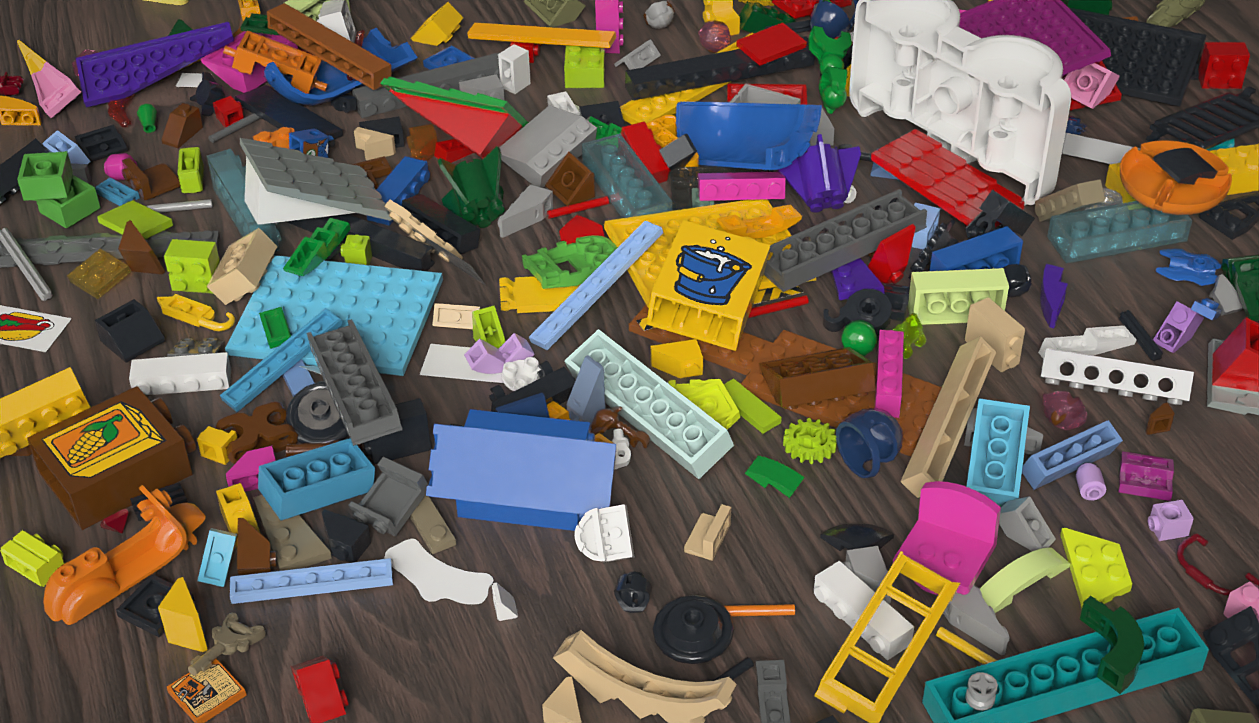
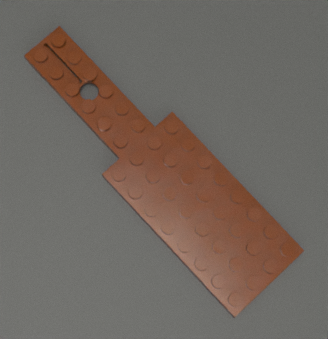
M647 305L629 323L630 332L662 344L694 339L657 327L643 330L636 320L648 317L649 308ZM783 330L773 343L743 332L736 351L697 340L704 360L746 375L741 385L757 398L777 406L780 405L775 402L759 368V363L836 350V348ZM873 362V365H874V376H875V387H876V370H877V363H874V362ZM902 373L899 418L895 419L903 430V443L899 452L912 457L942 387ZM875 391L868 392V395L862 397L849 395L840 401L822 400V403L818 405H808L806 403L798 405L799 407L796 409L787 410L816 421L819 419L821 423H828L829 426L837 428L846 417L862 409L875 408Z

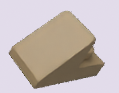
M360 127L355 129L356 148L365 151L366 161L383 156H391L396 153L393 135Z

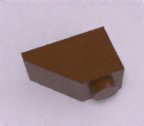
M182 103L169 115L161 140L162 144L180 148L203 128L199 108Z
M238 518V575L271 572V567H276V551H271L270 542L244 518Z

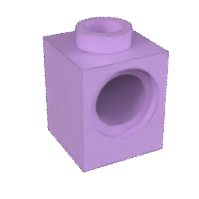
M1183 500L1153 505L1151 514L1148 517V526L1151 531H1154L1159 541L1189 536L1194 518Z

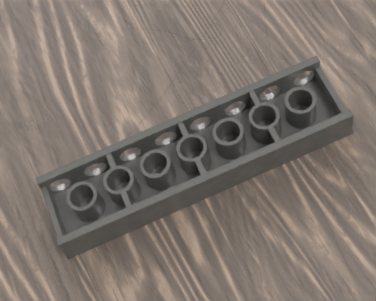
M898 189L772 244L769 253L773 252L770 260H767L764 275L781 291L785 292L876 251L882 240L911 224L916 226L915 233L927 228V210L918 209L904 198L902 191ZM893 198H897L896 202L890 203ZM880 205L879 210L873 209L875 206ZM862 213V217L854 219L857 214ZM845 221L844 225H838L839 222ZM827 228L826 233L819 234L821 230ZM809 236L808 241H802L804 237ZM791 244L790 249L783 250L786 245Z
M351 319L347 320L349 326L313 336L311 332L306 334L311 352L354 446L400 431L402 426L397 408Z

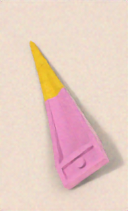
M18 40L17 43L35 85L39 105L52 118L60 113L62 108L70 101L76 99L81 91L70 78Z

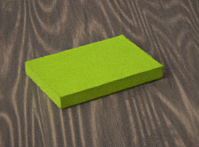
M133 200L97 216L100 224L122 235L126 223L131 220L144 239L173 226L171 218Z

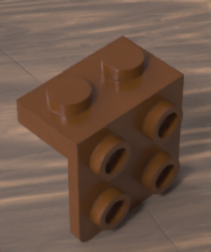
M130 157L122 160L124 169L121 171L124 179L128 181L135 191L139 192V195L144 200L155 198L160 194L180 187L179 178L164 163L141 171Z

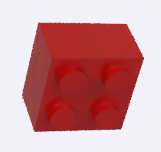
M1205 42L1198 70L1202 89H1242L1250 58L1245 42Z

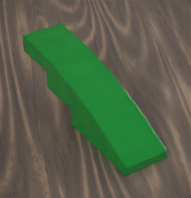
M329 218L323 228L317 227L310 238H303L283 267V270L303 277L310 273L341 243L351 229L350 224Z

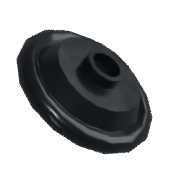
M325 382L308 385L294 395L287 408L286 422L296 430L298 442L302 444L331 443L334 440L342 441L349 436Z
M690 595L679 597L665 604L656 615L652 630L655 643L664 655L676 662L699 664L709 662L722 655L731 644L735 629L732 616L723 604L710 597Z

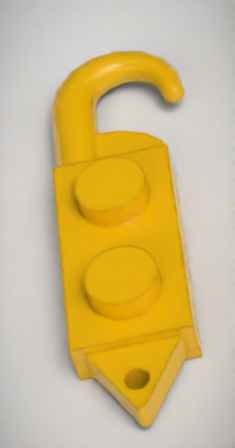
M177 294L169 297H157L163 314L194 326H202L219 332L230 329L235 323L234 315L229 312L226 313V316L229 318L227 322L218 323L213 321L215 313L212 307Z

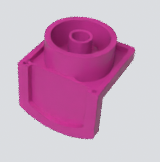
M942 481L925 483L920 494L918 521L893 558V563L902 551L903 555L947 580L960 583L957 593L962 595L968 594L997 545L1001 507L987 496L963 485ZM915 582V584H916L917 586H919L921 589L925 590L926 592H929V593L938 595L937 593H935V592L929 590L928 588L922 586L921 584Z

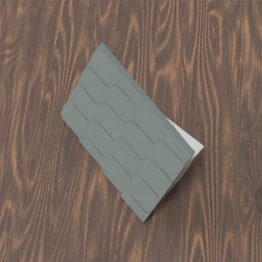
M240 138V146L246 154L245 203L258 225L350 213H360L389 221L392 220L389 217L390 212L384 207L386 203L383 202L381 194L374 188V183L368 179L366 171L360 166L334 162L331 158L307 155L294 149L276 147L269 142Z

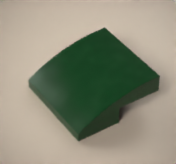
M251 13L250 17H245L240 27L241 31L248 30L255 33L279 35L275 30L268 28L267 15Z

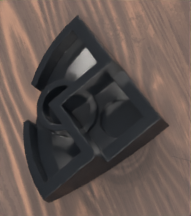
M848 523L824 531L820 538L839 551L844 548L853 550L878 546L880 550L894 538V534L884 528L871 524Z

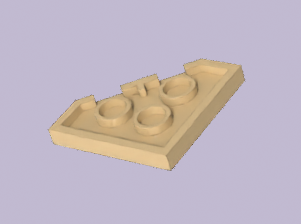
M392 200L386 203L384 207L390 212L389 217L398 224L400 223L399 227L407 234H410L409 238L424 243L426 240L420 235L422 234L461 260L463 259L453 246L448 242L445 243L434 231L424 223H420L405 208ZM438 254L444 261L449 262L443 254Z

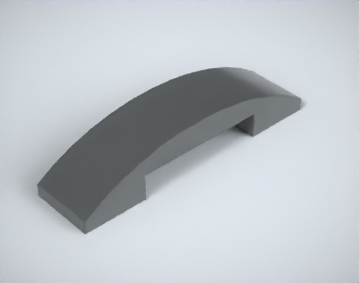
M784 660L756 661L760 723H790Z

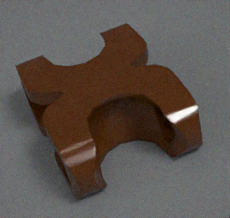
M280 402L260 405L253 410L252 416L245 413H235L217 422L216 429L223 430L227 433H230L231 430L236 431L237 439L230 442L227 446V456L231 463L236 464L247 451L272 446L273 452L278 453L286 450L287 444L297 443L298 434L294 427L289 424H283L286 419V410Z

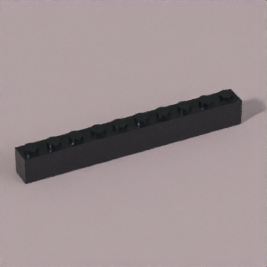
M805 36L802 38L807 42L806 48L761 66L741 49L626 70L625 88L632 100L644 99L812 66L815 63V55L809 50V38Z

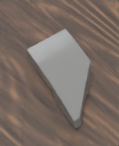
M1223 274L1219 275L1215 280V286L1209 297L1219 303L1218 308L1222 310L1221 316L1241 311L1243 306L1238 293Z

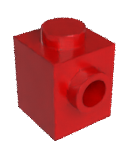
M232 96L213 102L216 118L224 127L244 118L241 103L239 101L236 102Z

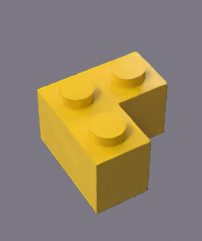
M703 0L705 5V11H703L704 22H707L711 31L718 38L739 34L740 17L733 9V0ZM714 20L721 21V22L725 23L726 26H724V25H722V24L714 23L713 21H714Z

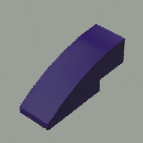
M1046 264L1040 290V303L1048 326L1054 328L1065 301L1068 283L1061 282L1064 268Z

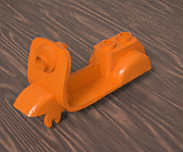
M141 485L139 489L148 499L139 502L137 507L143 512L140 515L145 521H150L151 519L152 521L134 536L105 554L98 547H93L57 568L50 576L45 587L43 599L45 613L51 620H63L67 625L78 622L168 564L183 549L188 550L189 541L195 545L197 538L192 532L204 522L205 514L192 503H181L170 507L172 500L165 490L161 492L155 489L149 492Z

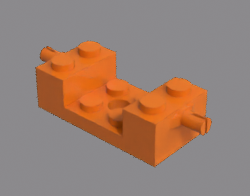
M248 30L237 50L228 46L224 48L223 54L234 57L232 68L237 69L241 73L251 74L257 62L265 67L268 63L274 62L281 73L293 75L291 85L294 88L307 94L314 87L324 92L326 91L328 84L317 80L318 70L322 61L317 56Z

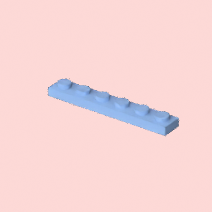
M391 558L230 577L231 604L393 585Z

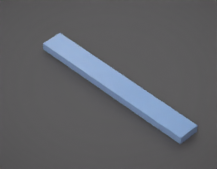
M644 221L529 336L531 343L548 350L663 234L662 227Z

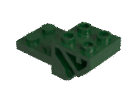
M1259 254L1224 258L1221 269L1224 276L1238 293L1247 318L1259 321Z

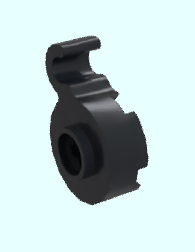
M862 289L849 297L846 305L840 308L839 317L831 318L829 310L824 309L823 325L828 331L837 332L853 320H865L874 326L878 336L880 330H884L891 323L892 305L889 298L881 291Z

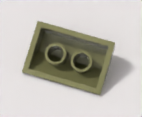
M580 0L523 1L552 28L575 21L586 6Z

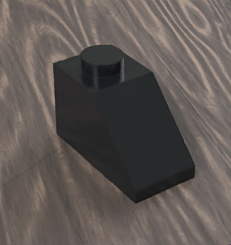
M324 509L322 511L323 523L332 556L340 561L357 562L371 544L369 526Z

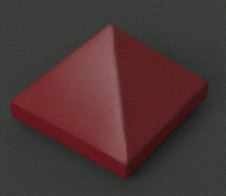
M123 509L103 519L100 524L101 528L123 533L128 510Z

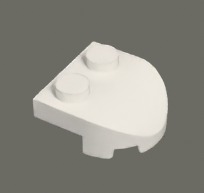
M627 505L602 509L595 508L584 514L585 516L575 529L576 544L581 552L590 559L601 562L635 557Z

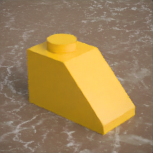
M697 339L650 346L652 367L677 378L703 375V356Z

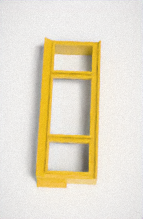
M901 551L824 674L814 696L843 714L848 710L869 723H880L884 712L943 612L954 598L960 583L947 580L903 555ZM899 573L938 594L931 608L892 587ZM886 595L925 617L895 669L855 646ZM849 655L889 678L875 703L835 680L836 675Z

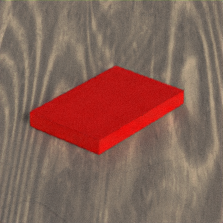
M780 23L738 39L736 46L761 66L806 48L807 42L786 24Z

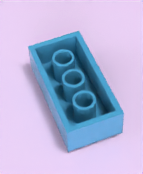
M349 438L260 465L258 490L279 519L284 520L368 493L374 484L375 467L357 445L353 446Z

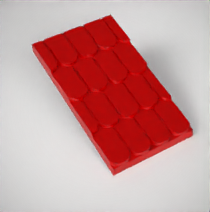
M917 129L871 153V160L967 226L982 212L979 207L992 190L1022 210L1024 209L1025 202L1022 201L1019 195L997 184L996 179L967 164L964 158L942 147V143ZM996 221L995 228L1002 223Z

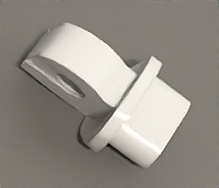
M615 429L612 440L616 444L614 469H618L629 464L631 451L628 448L629 441L624 437L623 430Z

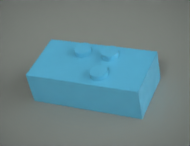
M979 399L966 487L978 491L1002 507L1007 501L1019 498L1030 406Z

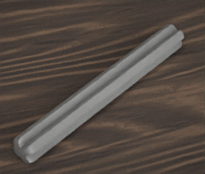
M3 228L0 230L1 242L38 296L43 301L51 299L53 294L9 229Z

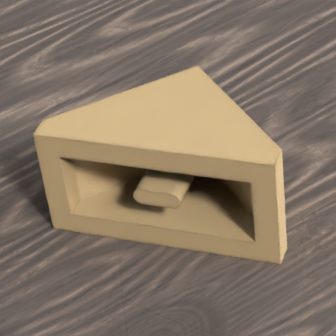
M566 677L542 704L544 723H581L572 677Z

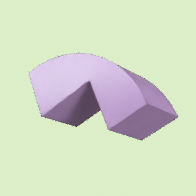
M513 333L499 349L479 339L464 354L472 370L485 374L502 373L506 362L525 360L527 357L535 355L528 341L516 333Z

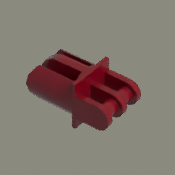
M5 72L4 76H0V95L8 97L9 95L18 94L24 79L21 76H8V73Z

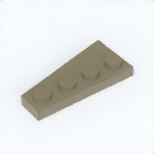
M263 495L253 497L254 505L267 539L270 542L271 550L276 551V563L279 571L301 569L332 559L330 550L300 515L280 520Z

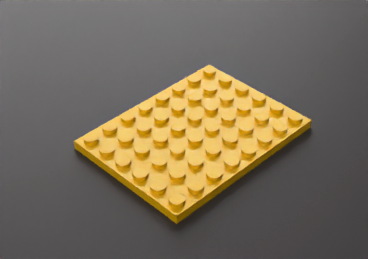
M767 199L743 200L608 220L604 223V229L610 240L619 247L644 221L662 227L663 234L627 269L649 308L652 290L683 220L709 225L713 229L726 232L718 224L717 218L737 215L741 220L771 215L773 207ZM786 229L777 234L756 238L755 240L772 245L792 235ZM791 244L786 245L783 250L790 249ZM770 252L768 254L767 260H770V258L773 255V252ZM764 275L759 290L777 287Z

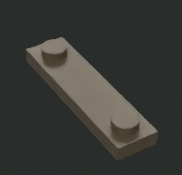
M425 495L411 514L410 519L433 555L455 546L456 539L430 497Z

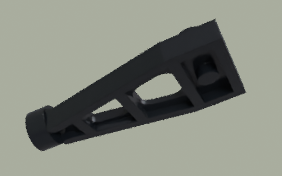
M1259 192L1220 202L1212 209L1200 213V219L1233 240L1248 232L1259 221V209L1255 210L1248 205L1253 202L1259 205ZM1238 209L1246 214L1247 217L1241 220L1228 211Z
M1250 606L1202 633L1215 659L1252 701L1259 712V689L1254 691L1246 679V676L1259 670V615L1256 609ZM1252 641L1255 646L1256 659L1241 667L1232 658L1231 653Z

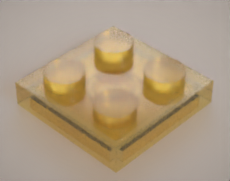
M99 249L69 273L67 277L71 283L99 299L127 276L131 270L122 261Z

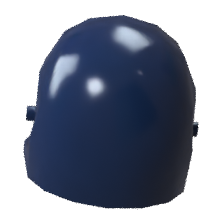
M819 0V3L814 5L811 13V30L813 26L823 27L828 37L832 39L840 37L841 31L848 32L854 25L855 12L849 21L847 14L842 8L834 3ZM853 0L855 4V12L859 0Z
M878 408L862 409L846 417L838 425L836 441L839 452L850 470L861 478H871L878 474L880 462H890L898 455L902 448L903 430L898 421L889 412ZM869 460H872L871 472L863 468V465Z

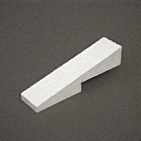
M1125 326L1086 328L1084 335L1045 338L1038 353L1044 358L1045 349L1048 348L1094 356L1134 345L1136 338Z

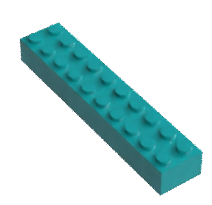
M1176 608L1136 620L1143 634L1144 651L1134 681L1121 694L1097 678L1101 659L1112 650V647L1103 636L1094 632L926 681L922 703L933 723H1030L1202 671L1209 649L1181 610ZM975 673H987L993 676L998 684L994 705L987 710L974 709L966 701L969 678Z

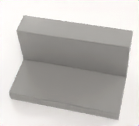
M650 39L614 63V65L617 67L625 62L629 70L642 68L661 55Z

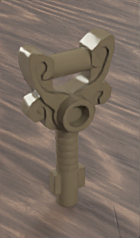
M229 613L223 621L222 627L217 626L212 629L214 646L202 656L198 655L191 661V665L188 667L189 673L196 676L200 671L205 672L212 666V661L221 654L232 655L237 650L246 652L249 650V645L262 640L266 636L265 628L263 626H246L238 622L236 613Z

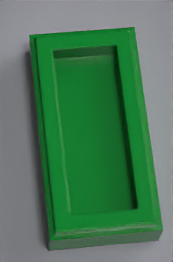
M282 307L259 313L270 349L279 347L291 337Z

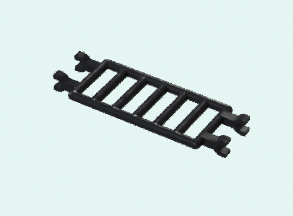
M1249 86L1243 92L1236 95L1228 92L1158 119L1154 124L1150 125L1149 129L1153 130V132L1147 136L1146 140L1149 142L1158 141L1160 137L1169 134L1177 138L1179 142L1193 144L1207 150L1259 128V116H1257L1259 115V106L1253 104V100L1249 98L1256 92V89ZM1193 114L1196 115V116H1198V117H1200V118H1202V119H1204V120H1206V121H1208V122H1210V123H1207V122H1205V121H1203V120H1201V119H1199V118L1193 116ZM1168 124H1171V125H1173V126H1175V127H1177V128H1179V129H1181V130H1183V131H1185V132H1187V133H1189V134H1191V135H1193V136H1195V137H1197V138L1203 140L1204 142H1202V141H1200V140H1198V139H1196V138H1194V137H1192V136H1190V135H1188V134H1186V133H1184V132H1182V131H1180V130H1178V129H1176V128H1174V127H1172V126H1170V125H1168Z

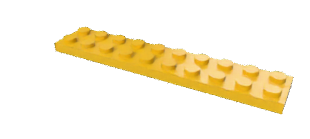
M734 42L733 44L718 51L717 53L736 50L739 48L736 46V42ZM730 82L631 100L620 106L623 120L632 125L643 121L647 123L664 115L676 114L678 102H697Z

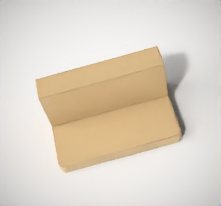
M434 303L433 326L473 330L472 312L484 308Z
M721 504L716 516L702 513L684 546V552L713 561L731 525V507Z

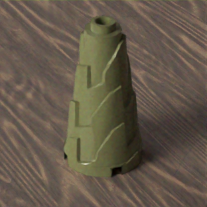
M1161 0L1146 23L1170 28L1174 27L1183 19H1187L1194 12L1198 11L1206 0Z

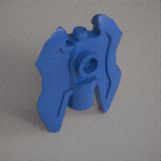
M1162 249L1160 254L1170 258L1169 267L1156 268L1155 272L1175 281L1186 280L1203 286L1216 282L1215 280L1218 276L1215 275V271L1221 268L1222 265L1208 254H1193L1183 249Z

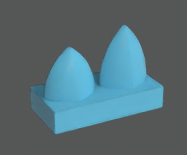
M214 528L209 530L197 581L221 587L225 586L237 534Z

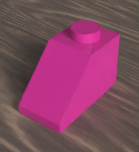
M272 446L247 451L226 473L228 487L241 483L245 492L258 489L259 466L275 461Z

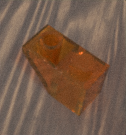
M433 124L409 128L410 136H406L408 148H410L411 158L428 162L434 156L437 142V134Z

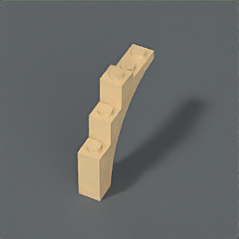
M582 630L567 637L553 657L600 703L611 698L613 700L619 698L640 719L658 713L668 723H704V717L710 712L717 709L722 710L728 706L732 700L731 694L737 685L729 677L715 681L689 682L652 674L616 657L598 645Z

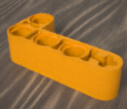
M664 115L646 123L648 128L653 131L655 142L661 148L678 138L676 116ZM697 152L679 173L681 176L693 178L698 175L699 154Z

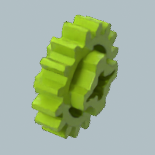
M810 418L807 419V422L799 419L797 425L790 423V427L785 429L783 437L785 452L791 453L792 459L799 457L800 463H803L805 460H809L810 464H813L814 460L823 463V457L830 459L831 453L836 452L835 429H829L828 423L821 425L819 419L816 422H812Z

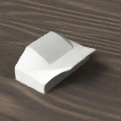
M566 91L547 96L548 105L580 115L579 106L573 103Z

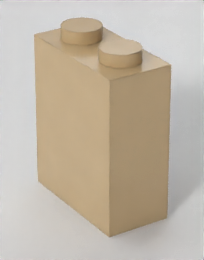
M989 297L970 305L965 341L968 343L981 336L996 351L992 365L1000 372L1017 366L1020 362L1025 328Z

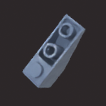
M588 355L583 360L567 402V411H569L570 420L590 422L591 427L595 414L599 410L606 408L604 396L605 372L604 367Z

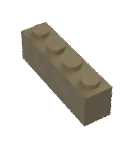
M1101 179L1075 184L1036 200L1035 212L1039 222L1062 218L1106 201Z

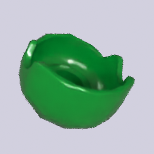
M853 320L845 326L841 335V341L844 348L850 347L862 356H865L875 348L877 335L871 323L865 320Z

